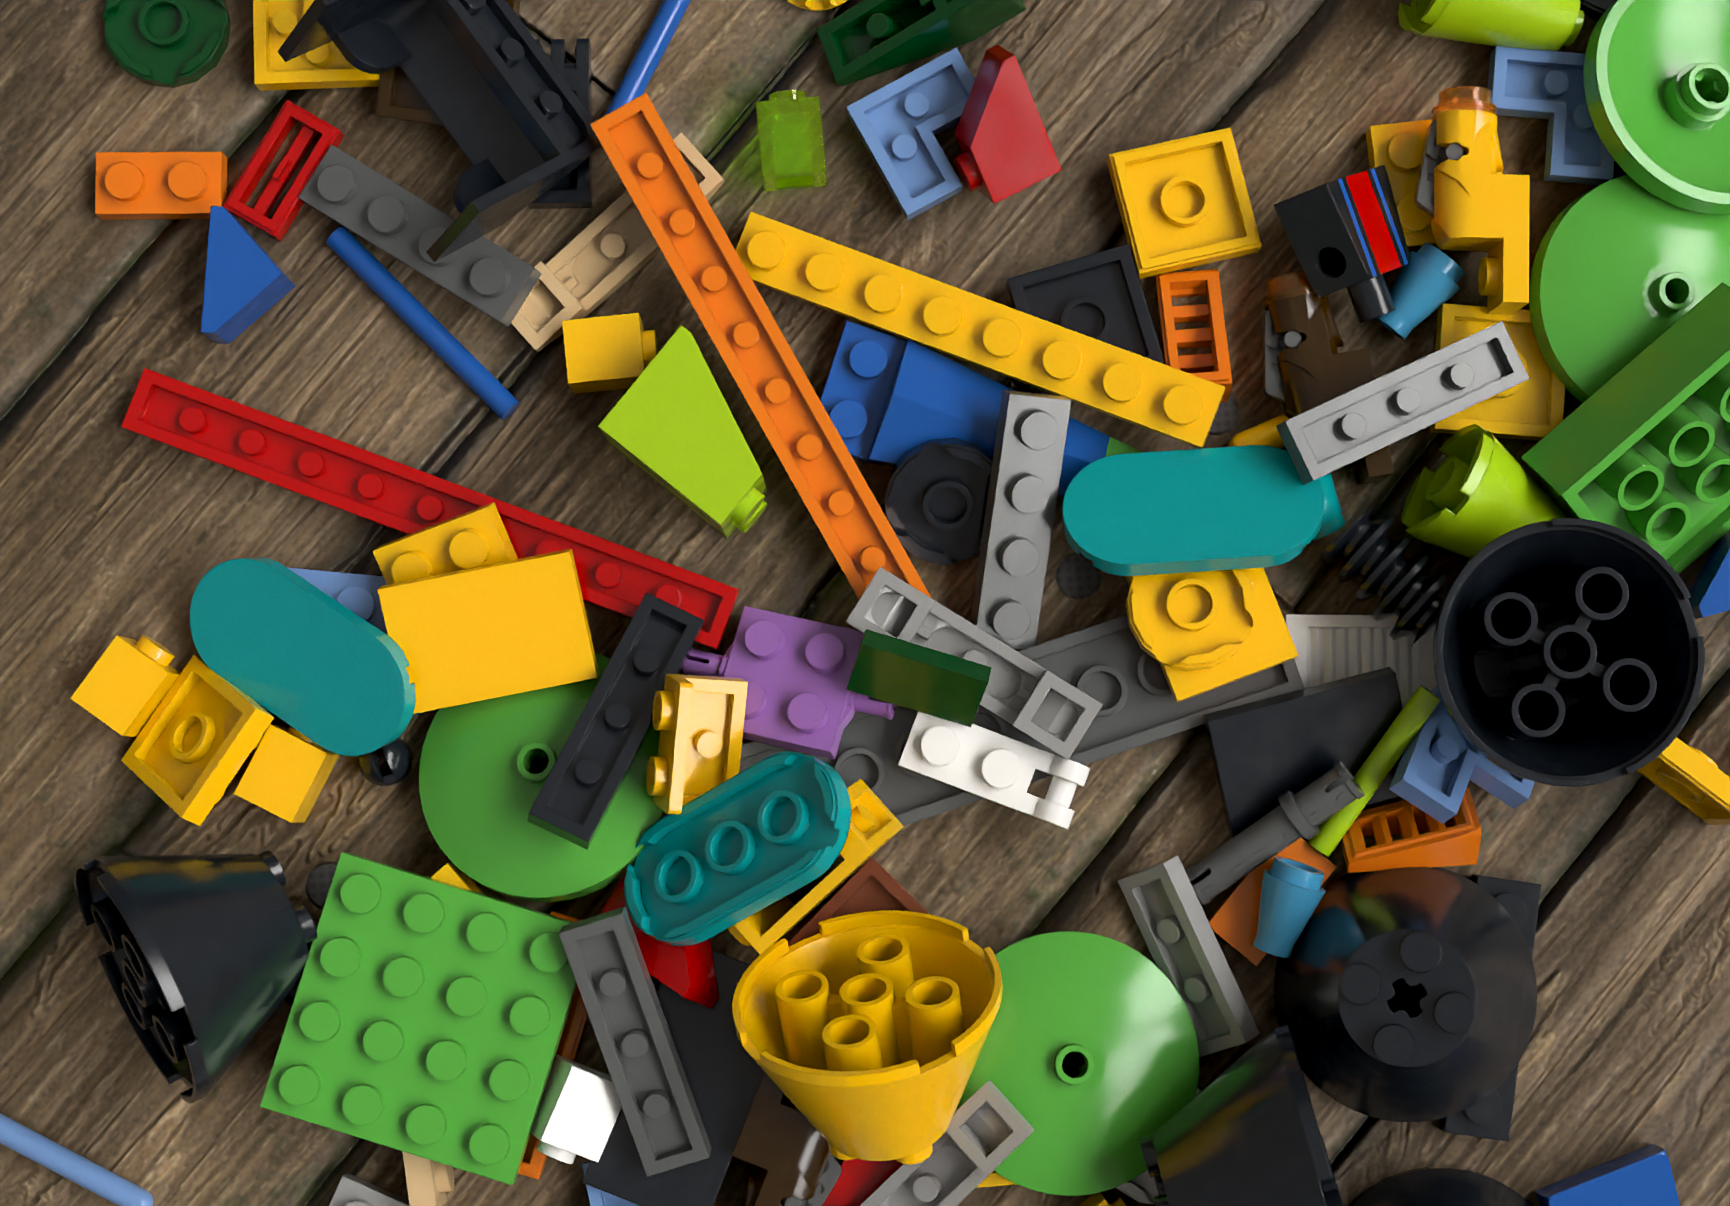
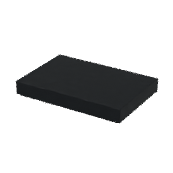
M1390 667L1203 715L1228 831L1232 838L1279 806L1278 798L1287 791L1296 794L1335 767L1334 765L1339 761L1348 768L1353 776L1356 775L1403 709L1396 673ZM1401 757L1366 805L1400 797L1389 790Z

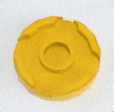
M1246 569L1133 576L1126 599L1128 625L1141 649L1160 664L1183 671L1211 669L1233 657L1250 636L1258 610L1255 585Z

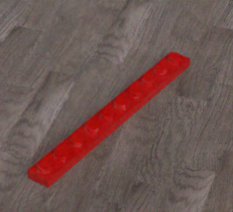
M146 368L143 370L121 425L122 428L407 535L494 502L518 559L572 548L584 601L633 618L642 599L648 593L703 619V628L696 643L718 650L740 593L739 589Z

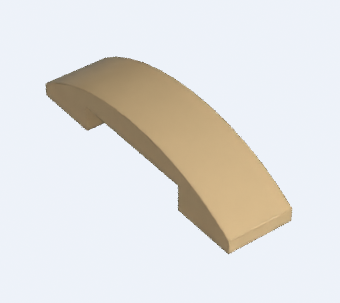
M681 132L673 141L704 196L709 201L725 180ZM627 190L546 265L540 261L534 267L541 273V276L511 323L537 352L563 334L562 320L586 317L661 250Z

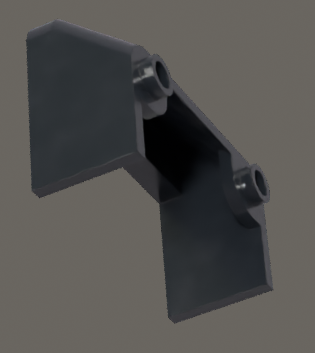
M314 0L277 51L283 60L287 62L333 41L345 59L363 72L382 74L400 66L473 164L472 167L465 170L458 177L453 185V201L460 215L427 250L426 253L433 262L505 224L577 168L595 150L599 142L590 125L595 122L593 117L506 0Z

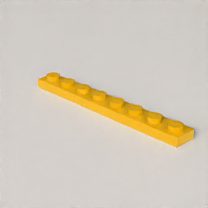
M753 212L749 214L736 248L739 258L754 283L906 340L909 339L917 344L1048 393L1065 396L1072 400V402L1198 449H1202L1225 392V387Z

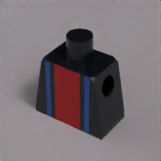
M1384 165L1325 183L1274 204L1281 224L1312 290L1317 296L1322 297L1347 288L1359 323L1396 310L1383 273L1409 264L1410 255Z

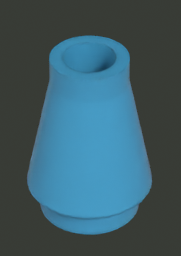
M1426 242L1417 253L1409 252V264L1402 266L1390 290L1396 310L1375 318L1386 329L1403 340L1418 324L1460 290L1457 283L1465 274V271L1454 260Z
M1274 857L1271 870H1263L1258 926L1253 943L1254 947L1274 956L1282 958L1291 957L1296 941L1326 892L1321 887L1325 875L1324 872L1299 861L1284 857Z

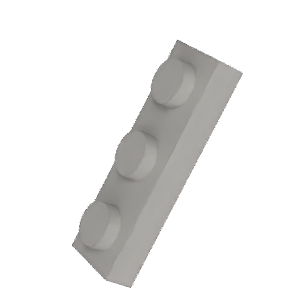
M1177 855L1118 880L1156 966L1171 981L1186 1005L1196 1033L1199 1057L1244 1044L1259 1035L1260 1032L1179 856Z

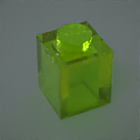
M784 90L770 94L769 101L756 102L765 192L827 186L819 96L806 97V92L801 90Z

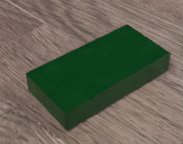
M866 629L849 677L847 690L971 727L986 690L991 667Z

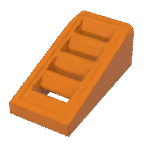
M1218 269L1155 275L1160 349L1165 365L1224 386L1225 392L1221 403L1227 402L1232 388V375ZM1206 295L1207 304L1172 306L1171 298ZM1208 321L1209 325L1207 328L1175 330L1174 324ZM1199 347L1211 348V353L1178 356L1177 350Z
M1466 788L1457 814L1443 824L1408 801L1403 800L1361 811L1340 843L1348 873L1381 871L1404 867L1431 868L1477 865L1482 832L1470 789ZM1391 834H1401L1402 839L1392 841ZM1374 835L1377 845L1366 848L1363 836Z

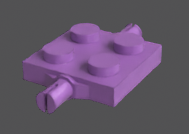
M744 606L734 642L727 649L724 656L692 648L688 659L683 665V672L687 675L742 678L748 682L743 739L835 760L843 730L852 720L856 711L892 720L895 715L893 708H897L896 704L847 690L849 677L864 636L863 632Z

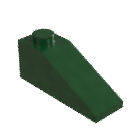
M864 0L816 30L836 83L844 86L974 41L1025 11L1026 8L1023 0Z

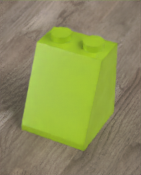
M681 325L598 427L610 445L723 536L728 538L736 528L746 533L757 521L768 505L764 501L765 495H763L767 488L762 472L692 333Z

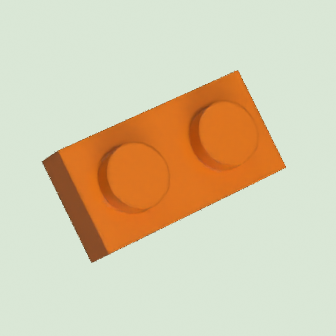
M222 151L96 152L95 215L102 220L210 219L211 206L222 207L227 199L228 158Z

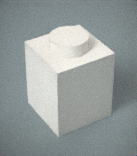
M556 1054L531 1134L540 1140L536 1149L547 1156L568 1164H573L576 1155L599 1162L622 1108L611 1076Z

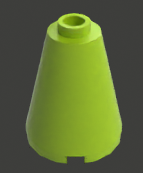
M1412 0L1411 6L1400 2L1398 10L1399 26L1414 35L1490 46L1558 51L1563 45L1570 46L1579 35L1584 22V12L1580 10V0Z
M1476 424L1461 428L1438 449L1447 456L1435 472L1426 466L1423 468L1406 498L1401 515L1402 523L1409 527L1405 531L1413 535L1414 538L1467 558H1472L1481 548L1511 530L1532 523L1568 518L1495 436Z

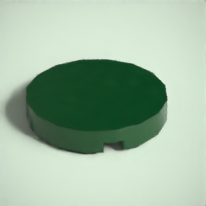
M106 0L104 3L102 18L105 20L104 31L106 36L104 35L107 49L128 74L148 85L175 88L196 82L217 66L228 47L231 19L225 0Z

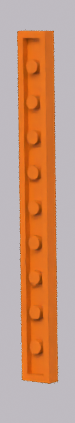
M647 93L591 123L593 131L858 599L860 600L879 567H882L931 598Z

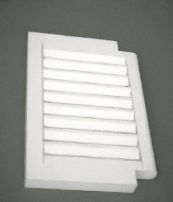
M1284 615L1285 623L1299 655L1294 660L1304 688L1390 667L1396 673L1402 708L1419 685L1429 690L1438 685L1433 660L1435 626L1411 646L1415 639L1413 634L1397 640H1393L1389 636L1398 619L1396 615L1376 621L1372 615Z

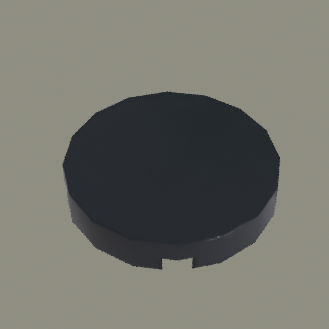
M955 437L932 439L907 451L893 467L884 492L886 517L902 546L916 558L939 565L958 564L957 561L967 560L972 556L973 559L979 557L993 456L978 444Z

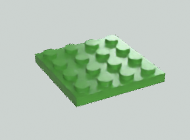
M341 852L316 930L317 939L312 942L309 957L302 973L260 1107L513 1185L516 1182L577 988V982L559 936L563 926L574 922L349 852Z

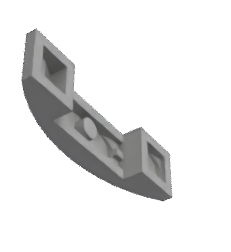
M879 567L846 623L863 633L868 629L991 667L989 681L980 705L1067 760L1071 757L1103 705L882 567Z
M989 1080L954 1113L946 1132L932 1144L933 1152L930 1157L917 1164H903L860 1206H957L1012 1154L1035 1129Z

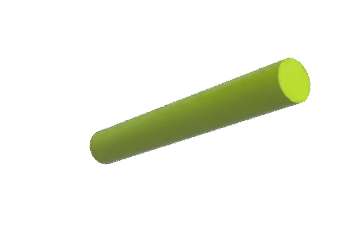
M1418 686L1354 776L1355 780H1353V783L1360 785L1365 796L1356 799L1318 826L1320 833L1308 840L1312 847L1328 857L1331 855L1442 700L1440 697L1426 687Z

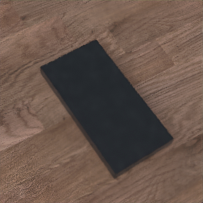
M712 950L719 999L712 1009L682 997L662 982L657 992L660 1005L712 1146L710 1157L647 1177L625 1114L621 1108L599 1162L590 1161L582 1183L640 1206L714 1205L732 1159L735 1145L764 1074V1070L748 1054L737 1037L732 1015L735 989L750 964Z

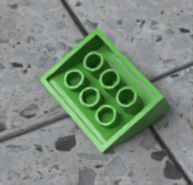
M1723 282L1521 457L1546 490L1571 518L1602 522L1636 536L1663 556L1677 574L1682 572L1730 531V287Z

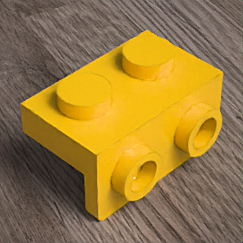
M665 674L664 691L658 690L653 700V727L655 730H660L658 756H651L648 761L646 787L648 795L654 796L653 803L666 814L680 815L683 805L739 773L748 687L746 680L731 677Z

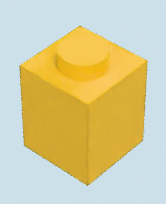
M639 313L562 320L568 384L575 394L630 388L658 354L655 330L644 331V324Z
M142 634L140 639L136 641L116 635L70 699L120 735L137 737L181 673L169 665L175 655L152 638Z
M270 724L234 794L290 823H305L340 754L324 749L292 726L288 729L284 726Z

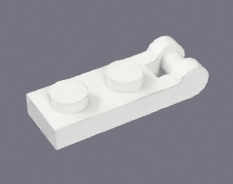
M919 711L898 764L900 767L1065 829L1069 828L1075 812L1069 809L1077 785L1084 787L1090 768L1085 765L1067 760L975 724L968 727ZM1035 769L1053 776L1045 799L1027 793Z

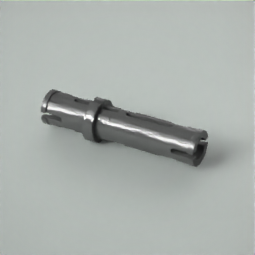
M1339 761L1334 765L1335 767L1296 794L1287 791L1278 798L1279 806L1191 867L1185 868L1190 882L1195 884L1192 887L1197 898L1204 905H1207L1218 894L1302 836L1310 840L1320 833L1318 825L1356 799L1365 796L1360 785L1353 783L1355 778L1348 768Z

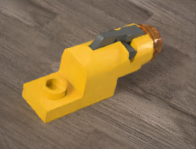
M1475 86L1448 88L1439 92V105L1432 108V123L1426 131L1414 203L1417 207L1431 215L1432 232L1439 249L1488 252V257H1482L1478 271L1479 293L1481 296H1488L1487 314L1513 315L1529 303L1530 175L1496 174V172H1503L1504 167L1497 134V106L1491 103V91Z

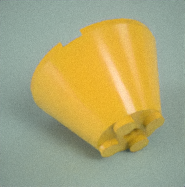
M899 910L868 911L834 917L818 922L820 933L803 939L789 947L788 941L785 938L773 944L751 963L743 973L734 992L732 1015L737 1037L744 1049L826 1139L831 1154L837 1159H861L868 1161L896 1159L898 1162L908 1165L926 1160L933 1152L932 1144L946 1132L1000 1008L1003 994L1002 976L999 962L992 949L986 947L983 950L969 939L968 928L956 922L931 914Z

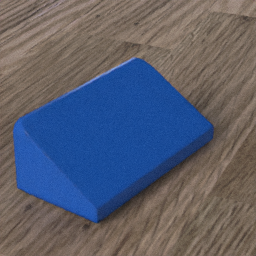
M1654 1144L1534 1191L1540 1206H1680L1667 1153L1664 1148Z

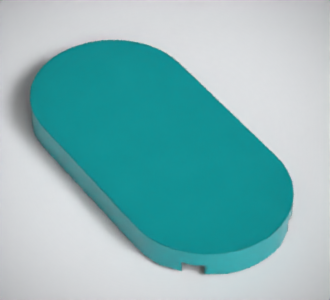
M1248 445L1117 454L1090 463L1072 479L1063 500V529L1069 545L1079 556L1081 552L1085 558L1093 561L1094 567L1113 575L1140 576L1272 567L1291 561L1302 553L1303 547L1309 544L1312 538L1313 540L1321 529L1323 520L1324 492L1319 479L1303 485L1289 453L1271 446Z
M266 557L227 560L209 570L199 582L190 606V630L199 655L215 673L324 749L336 754L359 756L371 753L394 742L405 731L415 708V684L409 683V675L405 667L410 665L403 650L387 634L284 565Z
M789 751L778 752L762 759L683 805L680 815L668 814L656 821L643 833L635 848L644 845V847L636 857L635 865L628 864L624 880L626 906L635 925L646 934L671 945H696L820 877L839 856L850 828L851 804L849 793L842 777L828 763L813 756Z

